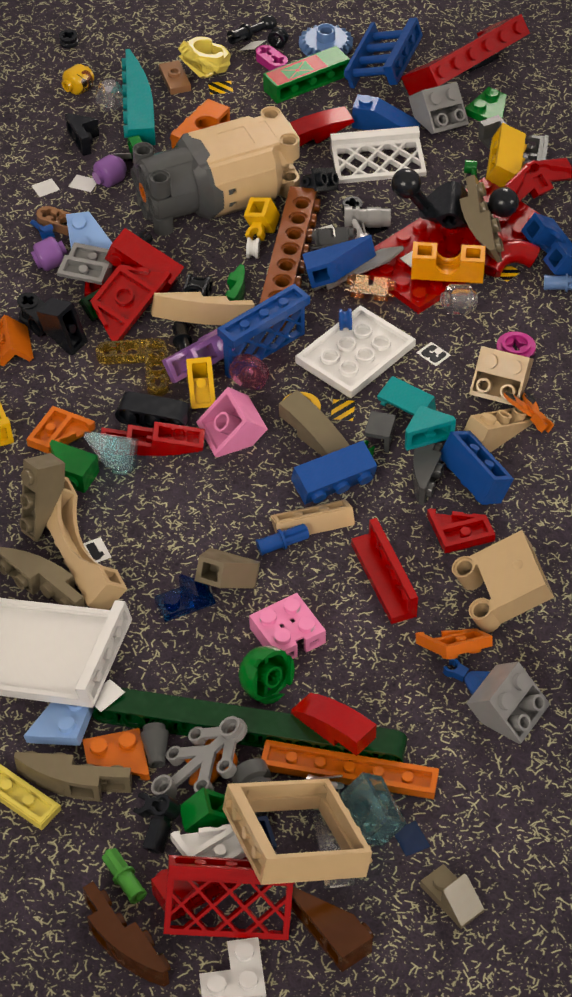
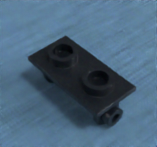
M311 168L312 174L304 175L301 179V184L304 188H314L315 191L339 190V178L335 168Z

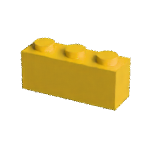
M505 123L501 124L491 140L485 180H489L499 187H504L521 170L525 161L523 154L527 147V144H525V133Z

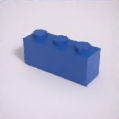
M451 431L441 450V459L447 468L474 495L477 502L482 505L502 503L514 478L471 431Z
M360 441L294 467L291 481L304 504L310 502L319 503L326 499L328 495L333 493L342 494L353 485L369 483L374 478L377 464L364 441Z

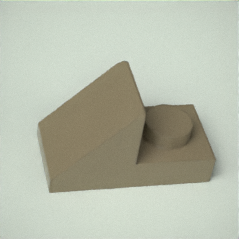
M443 864L420 881V887L460 929L484 912V907L465 873L457 878Z

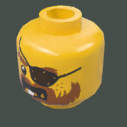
M76 64L63 72L62 87L66 92L80 95L92 88L94 74L88 66Z

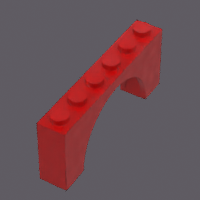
M522 14L490 25L478 32V38L401 76L409 96L446 83L530 34Z

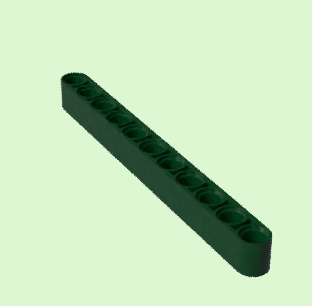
M121 688L125 693L102 712L94 707L93 717L100 723L143 729V726L148 723L159 722L166 725V730L169 731V734L188 736L190 730L197 726L202 728L219 727L225 718L235 716L241 718L247 725L245 737L237 743L240 745L264 748L265 741L272 740L353 754L340 743L333 746L290 713ZM377 727L376 738L358 755L403 762L407 736L398 730Z

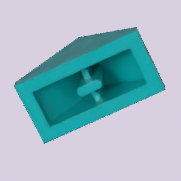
M420 405L405 429L406 451L447 440L450 432L455 431V417Z

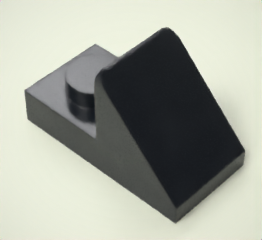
M71 113L65 114L68 134L83 156L91 154L92 138L99 136L98 120Z

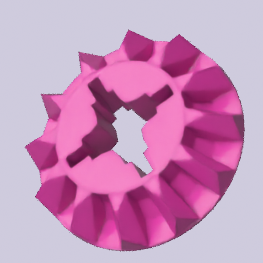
M508 332L499 337L496 349L530 358V356L535 354L536 343L532 337L525 333ZM515 344L519 350H515L513 345Z

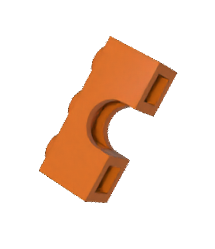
M207 99L180 126L172 131L170 136L172 149L185 133L230 121V107Z

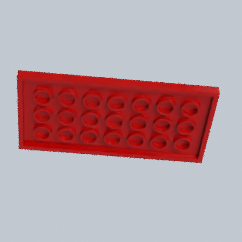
M484 177L479 180V183L483 182L485 186L486 196H483L487 203L492 192L500 187L489 180H485L486 178ZM520 201L516 212L509 217H499L493 214L492 216L498 218L501 226L498 236L502 242L517 239L529 242L521 230L534 212H538ZM419 218L374 246L375 251L403 246L404 250L390 262L363 274L420 314L464 285L465 282L411 279V267L400 258L413 251V242L437 243V251L441 256L454 258L460 254L462 244L480 246L469 228L448 229L441 224H435V222Z

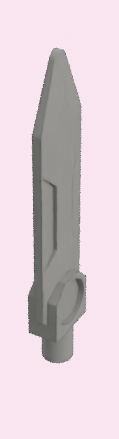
M397 246L375 251V257L336 282L313 289L316 291L326 287L329 290L339 286L344 281L390 262L404 250V247Z

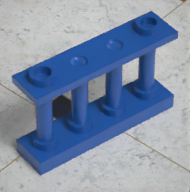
M417 17L409 18L403 30L378 32L375 22L370 23L344 70V76L348 80L350 88L356 87L360 77L378 75L387 77L389 85L398 84L423 36ZM398 39L397 42L379 43L381 40ZM391 51L390 54L373 55L374 52ZM385 63L384 66L366 68L369 64Z

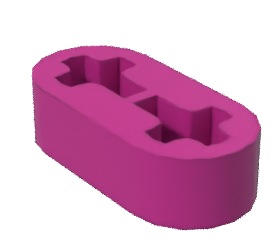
M261 45L256 48V61L269 71L288 64V58L274 47Z

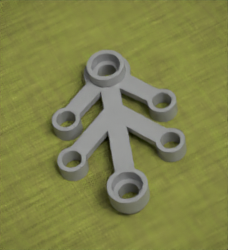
M230 716L225 718L219 727L202 728L197 726L191 729L188 739L194 746L181 748L179 746H172L167 750L166 758L173 766L181 765L185 759L192 760L172 777L163 774L155 778L151 784L152 793L155 796L166 794L174 799L177 795V787L199 768L198 780L193 786L194 791L198 792L203 787L214 791V786L210 779L216 753L223 748L222 758L216 766L217 772L224 779L234 776L237 771V767L233 763L236 744L247 733L246 723L241 718ZM208 739H215L209 745H204Z

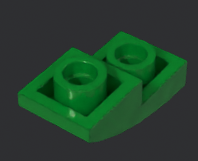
M239 264L236 270L228 276L227 284L229 289L225 296H227L229 301L244 300L245 268L242 264Z

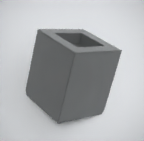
M499 115L479 122L478 139L489 151L493 135L502 123L507 124Z
M371 411L365 436L384 439V453H389L395 434L396 415Z

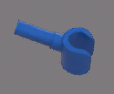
M34 219L31 220L30 224L38 229L42 240L48 237H55L52 231L54 230L52 224L43 226Z

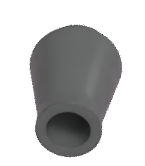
M148 723L143 726V731L140 733L148 766L150 768L163 767L166 764L165 757L169 731L166 730V725L163 723Z

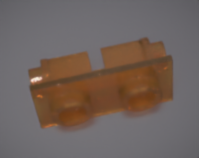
M353 273V275H348L347 285H351L350 289H345V291L351 292L350 297L364 299L365 294L374 295V300L388 302V297H395L390 295V290H395L396 283L391 278L374 276L373 285H369L370 276Z

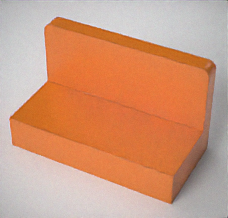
M4 315L0 319V365L5 366L15 355L30 362L34 357L28 327Z

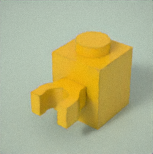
M250 197L244 213V218L250 226L246 230V238L251 237L253 240V236L257 234L260 241H264L265 233L275 232L280 213L271 198Z

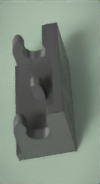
M549 135L527 136L526 141L535 142L536 145H527L523 154V158H525L523 165L532 160H546Z

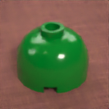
M270 645L255 647L245 655L239 666V683L244 692L251 698L264 704H273L285 695L279 692L286 687V684L291 686L295 672L294 660L285 651Z

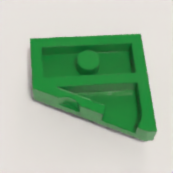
M488 87L465 107L467 116L478 121L497 115L503 119L507 94Z

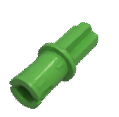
M107 849L102 856V860L113 875L114 884L121 887L131 904H136L143 900L147 892L134 875L135 869L132 866H128L118 849Z

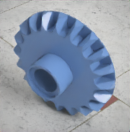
M322 23L319 26L314 25L313 28L308 27L299 36V48L306 56L337 46L347 55L353 47L351 33L346 31V28H340L339 25L333 26L328 23Z

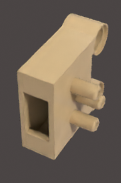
M523 530L471 556L459 557L452 565L453 574L466 590L479 588L483 581L487 587L491 599L478 598L470 604L468 610L471 618L483 632H493L498 629L500 624L554 598L532 544Z

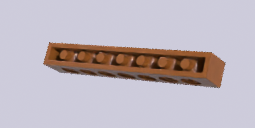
M289 187L259 304L293 284L301 288L302 276L300 274H304L306 268L302 254L310 250L308 242L312 243L311 234L313 229L311 228L316 227L317 214L315 212L320 211L321 199L317 198V191L314 188ZM285 321L279 331L283 330L288 321Z

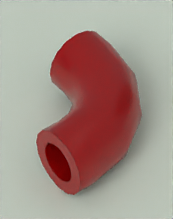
M521 239L503 241L504 251L501 252L502 262L497 263L486 254L484 273L493 277H500L504 268L511 263H519L530 268L540 252V247Z

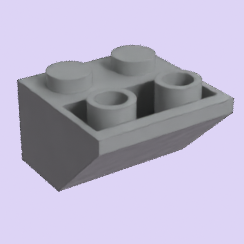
M457 82L425 89L408 96L414 118L431 134L469 124Z
M519 662L495 665L466 703L482 724L518 744L523 742L550 705L549 701Z

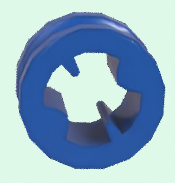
M348 308L347 311L339 309L340 331H343L344 328L352 330L351 308Z

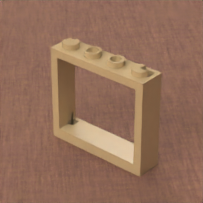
M329 778L227 784L222 809L261 885L362 878L367 876L369 864L373 861L371 858V846L367 844L360 827L354 822L349 809L345 807L339 792L335 790ZM318 809L341 850L276 854L255 812Z

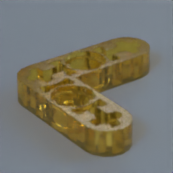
M151 338L106 341L96 346V358L99 363L103 365L145 363L148 393L159 397L168 393L169 376L162 363V360L167 358V345L164 340ZM131 349L137 350L135 354H127L125 352ZM154 349H158L159 356H154ZM154 365H160L163 367L160 370L151 369V367ZM155 379H160V386H155Z

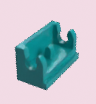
M394 376L389 379L377 395L378 400L381 401L380 405L385 407L389 403L413 416L420 405L436 410L435 396Z

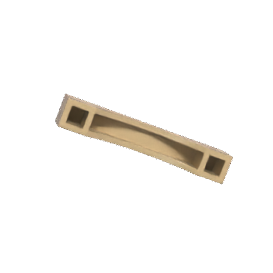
M65 477L64 489L46 524V528L50 531L55 546L60 550L64 558V564L73 575L74 583L83 595L84 603L90 608L110 610L114 601L118 600L126 592L127 587L118 570L99 564L84 547L77 524L78 495L69 478Z

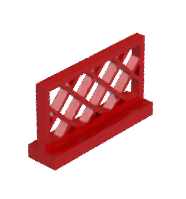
M169 855L163 934L230 938L258 937V939L289 940L293 884L295 882L267 884L260 888L258 885L261 884L248 859ZM174 880L188 881L194 889L181 899L173 891ZM210 882H218L225 891L212 901L202 889ZM241 884H250L257 892L243 902L234 890ZM274 885L286 886L285 896L276 904L265 894ZM199 893L208 905L195 915L186 903ZM230 895L240 906L230 915L226 916L217 905ZM261 896L271 908L258 918L248 907ZM172 898L177 902L173 907ZM283 905H284V913L279 909V908H281ZM181 907L192 918L183 926L170 925L171 915ZM213 909L223 920L215 927H206L200 919ZM245 911L254 922L246 929H239L232 923V920ZM276 912L283 920L282 931L268 930L263 922Z

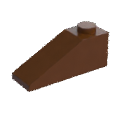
M293 886L291 910L341 972L372 953L374 936L370 927L365 922L360 923L354 914Z

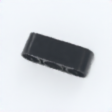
M128 391L123 394L115 412V417L122 424L149 428L154 427L155 421L187 426L192 414V408L188 403L181 400Z

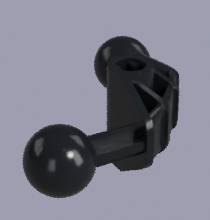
M404 168L398 170L393 175L391 180L393 192L400 198H410L418 207L421 219L441 224L448 229L469 228L459 200L467 197L468 192L460 183L450 181L442 184L426 197L420 190L421 179L417 172ZM500 187L492 192L487 206L492 215L509 217L516 212L519 206V198L511 188Z

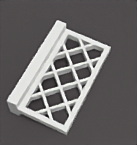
M419 126L330 134V153L339 178L338 184L392 179L398 170L408 168L407 166L411 162L420 166V169H414L419 176H426L427 171L419 139ZM416 147V151L413 154L403 150L404 148ZM393 150L395 152L391 156H388L384 154L382 151ZM361 152H371L372 154H371V155L369 156V158L367 159L366 157L362 156L360 153H361ZM338 154H349L350 156L344 160ZM399 154L407 158L403 164L395 160ZM377 156L385 160L381 166L373 162ZM355 158L363 162L359 168L350 164ZM389 164H391L398 169L396 171L389 172L385 168ZM367 166H369L376 171L374 173L367 174L363 170ZM345 168L354 172L349 176H341V172Z

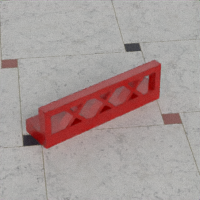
M370 519L369 534L352 538L351 545L390 623L394 624L417 617L418 596L378 519Z

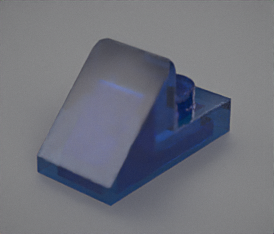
M179 574V588L154 596L155 604L165 622L216 604L207 584L196 582L195 578Z

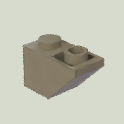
M209 548L199 555L195 581L217 588H255L260 561Z

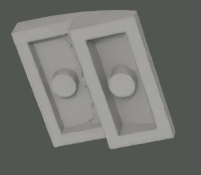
M74 242L69 255H64L57 271V276L103 285L110 277L115 266L105 260L109 249Z

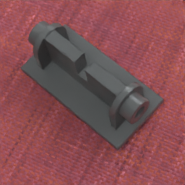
M352 226L336 227L335 236H333V228L316 229L311 234L312 240L315 241L316 245L311 246L310 249H321L353 240L357 237V229Z

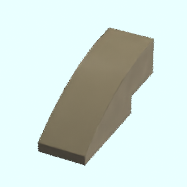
M295 390L279 403V417L297 430V437L321 456L350 446L334 424L300 391Z

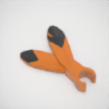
M524 391L522 394L523 401L509 392H504L503 395L507 401L531 417L530 420L541 433L544 430L547 433L550 432L554 426L553 422L540 412L536 400L529 392Z

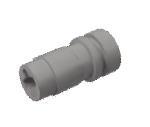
M344 206V227H353V219L357 220L360 227H363V222L367 228L391 227V208L367 207V209H360V206H356L355 209H352V206Z

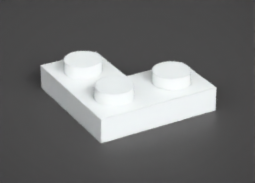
M258 937L227 941L230 970L199 974L202 997H266Z

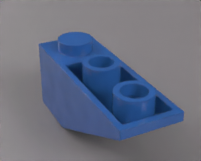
M367 235L302 254L311 288H316L336 282L375 257L376 253L372 236Z

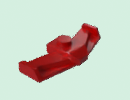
M567 158L532 160L524 164L522 169L504 187L514 190L519 198V202L529 192L533 199L554 188L551 182L571 181L572 166Z

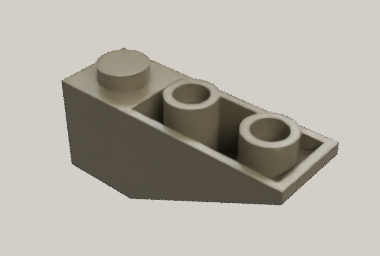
M52 453L23 459L20 528L25 535L35 542L39 541L64 489L65 463Z

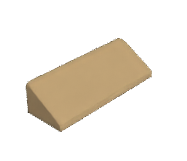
M345 499L270 516L275 533H277L278 529L283 531L300 524L307 526L309 535L355 524L353 507Z

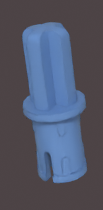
M566 273V276L544 275V290H565V292H568V290H572V276H568V273Z

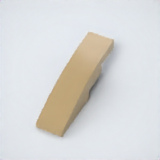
M201 292L154 293L151 315L152 317L173 321L222 326L255 307V304L252 300L229 301L227 296H203Z

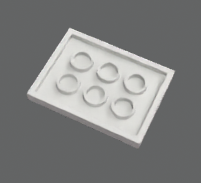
M360 305L352 311V330L344 328L343 331H340L338 322L295 356V363L347 397L352 398L413 349L416 345V339Z

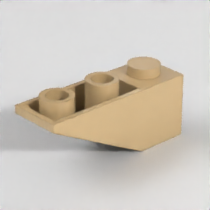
M513 407L470 415L463 431H471L489 452H492L529 427L533 422L527 414Z

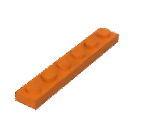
M272 740L265 741L261 759L265 760L270 772L307 778L308 774L318 777L343 775L342 777L330 778L329 780L341 782L345 785L433 800L439 776V768L362 755L356 756L350 753Z

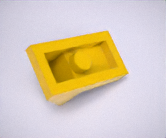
M211 357L186 359L190 406L192 409L208 408L215 402Z

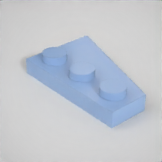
M50 703L24 734V738L27 743L80 746L94 707Z

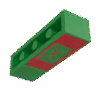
M337 46L281 66L263 73L264 91L277 104L345 78L344 70L350 58Z

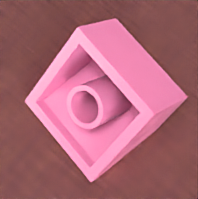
M227 387L196 421L199 428L205 429L204 438L215 457L253 446L268 430L250 397L230 387Z

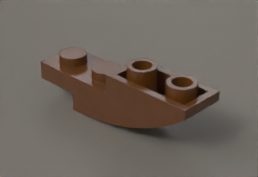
M94 881L84 886L85 903L92 912L91 915L87 916L89 931L100 946L119 964L135 975L163 987L170 984L168 971L171 970L170 964L163 953L158 955L153 948L155 944L150 933L146 929L142 931L136 921L127 926L120 912L115 914L112 910V901L104 889L100 891Z

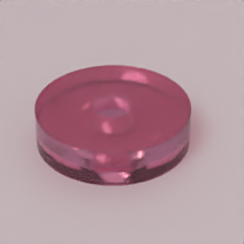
M250 354L237 355L229 366L231 378L241 387L252 390L263 388L270 375L266 364L258 357Z

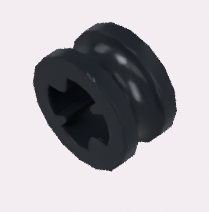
M275 27L267 38L272 47L281 49L288 41L289 35L285 29Z
M71 29L61 31L59 33L60 46L66 49L76 47L78 45L77 32Z
M355 196L346 197L342 202V213L344 214V206H352V209L360 206V209H362V200Z

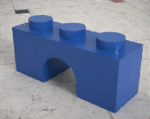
M534 212L521 230L530 243L539 246L547 253L543 260L555 275L566 276V273H568V276H572V242L553 218Z

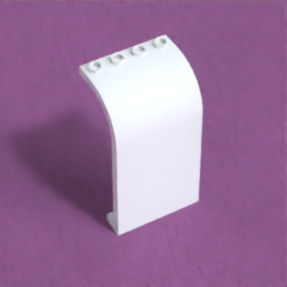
M0 598V696L93 708L132 621L126 602L115 600L111 610Z

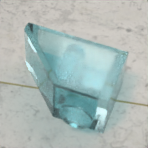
M93 431L85 432V440L104 466L112 468V473L127 475L128 471L134 470L139 439Z

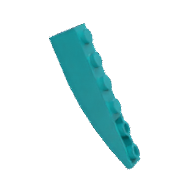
M125 49L126 58H122L124 124L128 125H123L124 138L139 135L142 142L156 145L154 105L151 88L139 61L130 49Z

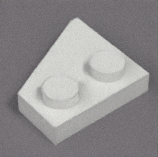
M225 824L218 828L211 826L198 828L199 832L180 835V831H174L170 834L172 843L182 856L236 859L246 857L230 824Z

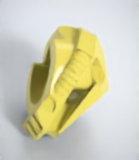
M195 37L187 42L183 41L180 47H178V50L181 52V55H179L181 60L201 79L224 73L230 65V52L224 46L212 43L211 38Z

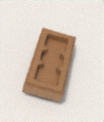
M179 60L159 64V71L170 95L191 91V84Z

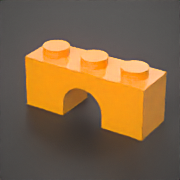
M413 242L411 279L483 284L486 246L462 244L461 252L458 256L445 258L438 253L437 243Z

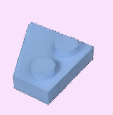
M89 211L66 214L70 248H72L74 242L105 249L110 248L111 240Z

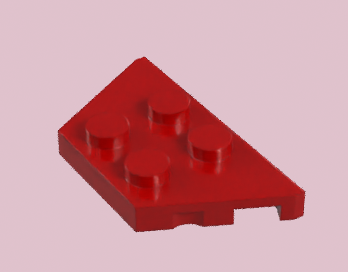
M118 265L90 300L94 311L114 346L121 342L153 301L154 293H159L172 277L171 272L167 270L154 272L150 271L149 268H132L131 266Z

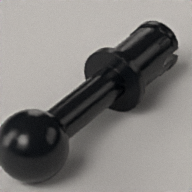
M266 15L257 24L251 26L242 24L239 28L228 31L227 36H230L227 38L228 42L236 44L242 40L248 41L254 33L275 28L277 21L272 15Z

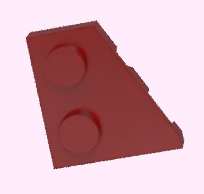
M427 509L428 520L444 553L495 541L496 534L487 516L484 514H465L452 511V515L436 513V509Z

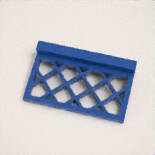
M293 284L218 327L217 334L223 340L225 376L229 379L304 335L305 306L310 304V296L296 284ZM285 321H288L285 327L283 328L282 332L279 331L285 323ZM296 324V330L290 333V331ZM266 332H269V334L262 343L261 340L263 339L264 335L266 334ZM276 335H278L276 341L273 344H271ZM247 343H249L250 345L246 349L245 353L242 354V351L244 350L245 346L247 345ZM257 346L260 347L256 354L252 355ZM241 358L237 365L233 367L237 359Z

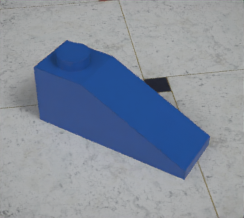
M358 94L352 107V118L355 121L352 123V128L379 130L419 126L420 129L421 126L415 118L378 97Z

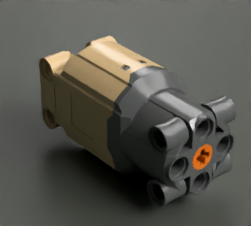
M275 106L263 108L261 116L255 118L246 116L185 133L173 149L154 154L153 146L147 142H139L132 148L134 166L131 169V177L136 188L137 204L141 207L144 218L153 222V230L159 236H167L174 231L173 219L195 213L201 218L210 220L246 209L250 197L271 198L274 201L279 195L287 198L290 186L300 187V175L293 165L294 161L300 156V138L281 110Z

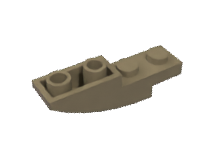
M475 174L466 177L468 196L459 199L465 221L480 246H486L485 252L497 263L502 262L501 252L504 251V246L501 238L498 236V232L501 231L499 220L492 216L486 201H484L483 196H486V189L483 182L479 183Z
M0 547V572L3 575L8 574L12 577L15 584L21 590L26 589L32 595L41 590L46 598H53L58 604L85 607L83 596L75 590L74 577L67 570L39 555L18 549Z
M26 751L15 752L14 754L17 773L37 786L56 794L80 800L101 802L102 792H132L131 768L120 765H113L111 767L94 766L92 764L75 765L74 755L62 752L49 754Z

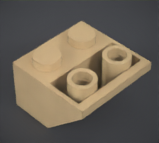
M481 346L469 395L512 405L503 394L504 392H509L521 400L528 383L534 359Z

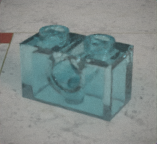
M362 772L340 793L345 807L349 809L351 817L356 825L360 827L363 837L369 844L385 845L407 824L382 776Z

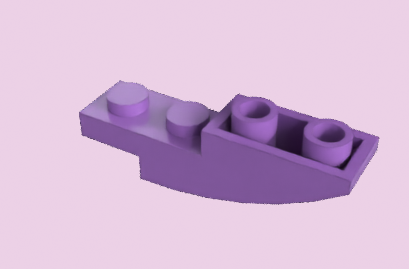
M217 329L200 337L197 342L163 359L162 363L171 382L176 383L187 377L186 359L211 357L212 365L224 358L223 340L218 336Z

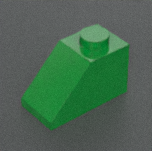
M51 440L49 443L51 453L65 463V477L69 478L75 490L85 493L99 473L98 456Z
M203 787L180 805V813L184 831L196 833L199 832L198 828L210 826L218 828L228 824L229 821L222 809L225 795Z

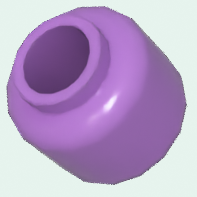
M107 155L95 162L92 176L97 184L112 187L124 180L127 171L126 164L120 157Z
M48 237L35 243L33 246L34 251L31 252L38 269L43 268L44 271H50L59 267L64 255L67 254L62 240L57 242L54 237Z

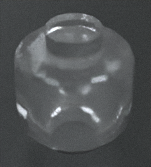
M106 79L98 84L95 100L99 108L110 112L115 111L121 106L123 90L119 82Z
M449 284L445 291L441 293L440 303L450 315H468L476 308L478 296L476 290H473L469 284Z

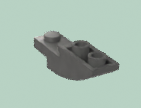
M443 441L414 449L413 487L420 505L424 506L427 498L433 496L436 488L435 480L436 478L441 479L445 466L441 463Z

